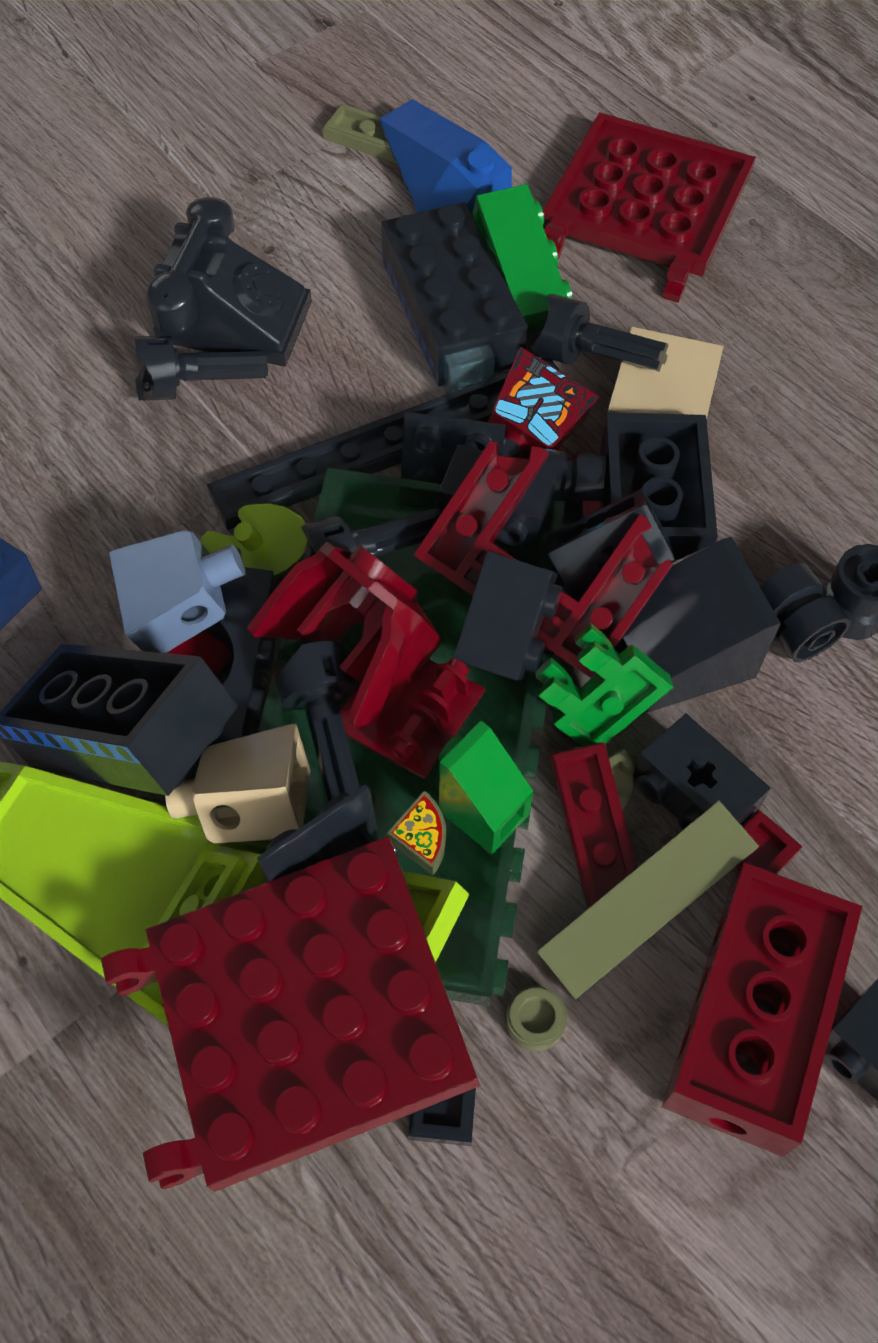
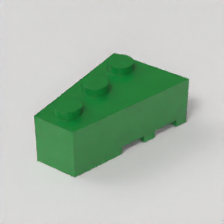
M528 184L477 195L472 217L528 326L527 334L542 331L549 311L547 295L550 293L572 299V291L568 281L562 280L557 267L558 253L555 243L551 239L548 240L543 228L544 215L541 204L538 200H533Z

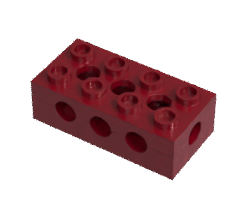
M744 862L729 888L661 1108L781 1157H784L802 1144L863 908L862 905ZM771 944L782 948L787 956L776 952ZM753 997L765 1001L770 1006L773 1015L760 1010L755 1004ZM735 1054H742L748 1057L754 1063L757 1075L744 1071L739 1066Z

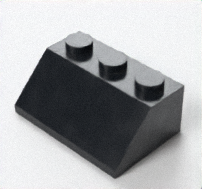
M607 412L600 453L606 454L603 508L643 488L671 543L675 558L671 563L716 543L718 534L706 415ZM612 546L605 548V552H609L611 555L615 551Z

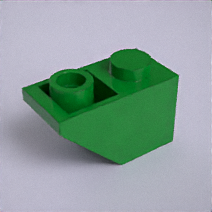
M480 721L467 735L460 732L452 737L439 755V808L445 817L492 855L530 815L533 789L492 729L483 721Z

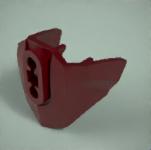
M325 542L315 555L297 563L247 628V631L255 638L282 637L306 642L311 640L316 642H341L353 626L364 623L362 639L340 665L344 672L361 683L347 718L355 728L378 722L382 713L388 711L443 642L414 597L418 591L360 544L353 553H350L329 542Z

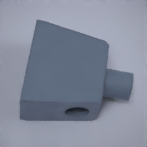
M186 530L109 552L125 635L141 651L167 653L222 620L227 611L220 585L246 574L242 558L234 545L231 544L210 554L194 533Z

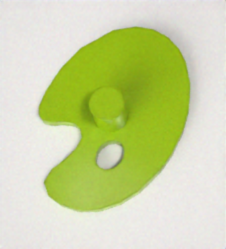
M252 504L239 509L238 517L241 523L235 527L233 536L216 531H207L200 540L210 554L232 544L237 550H241V558L245 567L272 570L274 572V579H278L288 574L297 563L302 561L307 545V537L301 527L307 523L300 515L284 506Z

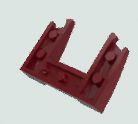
M490 441L414 556L473 596L487 551L515 559L493 543L546 461L549 452L542 447L531 446L530 459L498 456V443ZM641 514L579 602L562 591L553 619L544 617L537 637L538 639L545 640L546 648L590 678L597 673L579 662L578 654L584 649L576 644L575 636L592 623L608 638L615 649L673 566L670 559L658 565L642 536L652 527L648 519Z

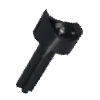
M549 293L547 295L549 302L547 321L540 336L530 346L531 352L535 356L570 365L583 350L660 372L662 364L665 365L668 357L666 354L669 346L668 343L589 323L590 310L586 302Z
M171 335L134 336L137 357L144 363L140 374L135 379L139 401L176 399V390L180 380L255 379L268 376L266 351L182 353L178 355L177 349L173 347Z
M432 508L376 526L362 528L352 533L344 520L337 515L305 524L301 527L307 537V545L302 561L315 555L325 542H329L350 553H353L360 544L375 557L422 543L441 515L442 510L440 508Z
M318 641L301 645L286 666L279 670L275 679L282 706L290 710H306L327 801L329 802L340 794H351L360 788L340 707L337 703L354 693L356 684L354 678L340 668V665L348 657L341 643L337 641ZM328 659L329 670H324L322 661Z

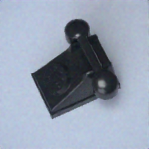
M216 197L195 199L188 205L186 210L188 223L178 222L174 226L173 244L164 263L155 265V277L147 289V300L155 325V336L171 335L173 345L207 352L266 351L268 364L286 367L312 303L311 290L306 289L301 283L241 247L228 237L234 232L235 223L232 208L225 200Z

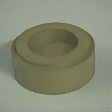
M543 986L525 987L519 990L508 1004L505 1017L506 1029L511 1039L521 1048L534 1052L547 1050L557 1044L564 1033L567 1024L566 1007L562 999L549 988Z

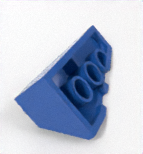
M414 99L380 118V126L390 146L393 158L397 161L401 170L404 185L411 195L416 213L465 202L472 215L477 195L512 187V167L486 141Z

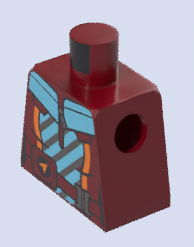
M521 347L488 423L506 425L502 456L530 459L531 446L559 449L585 422L599 396Z

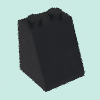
M728 537L721 539L670 568L615 647V651L620 654L633 644L671 677L673 688L642 713L645 714L756 678L781 623L733 538Z

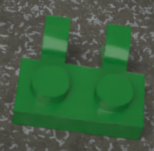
M592 623L575 636L576 644L584 649L578 654L579 662L597 673L581 688L574 684L565 669L552 658L536 670V678L544 683L538 689V696L551 706L557 707L552 712L554 725L581 746L605 742L606 744L673 688L670 675L636 646L631 644L619 654L615 651L608 638Z

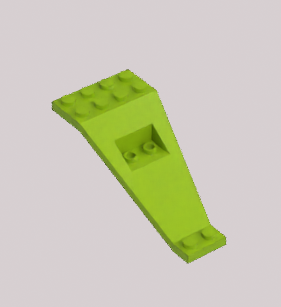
M0 762V899L104 979L101 958L122 949L149 947L145 929L267 883L257 857L266 852V848L272 840L213 843L206 839L198 815L172 818L167 806L28 766ZM402 871L436 963L469 893L456 881ZM158 981L136 992L127 994L129 998L168 1027Z

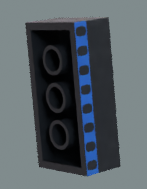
M466 203L447 205L441 208L381 221L383 264L438 387L511 369L520 348L526 349L528 326Z
M61 644L0 711V735L31 768L169 796L176 787L186 780L190 768L207 746L220 736L224 729V724L238 708V705L201 657Z

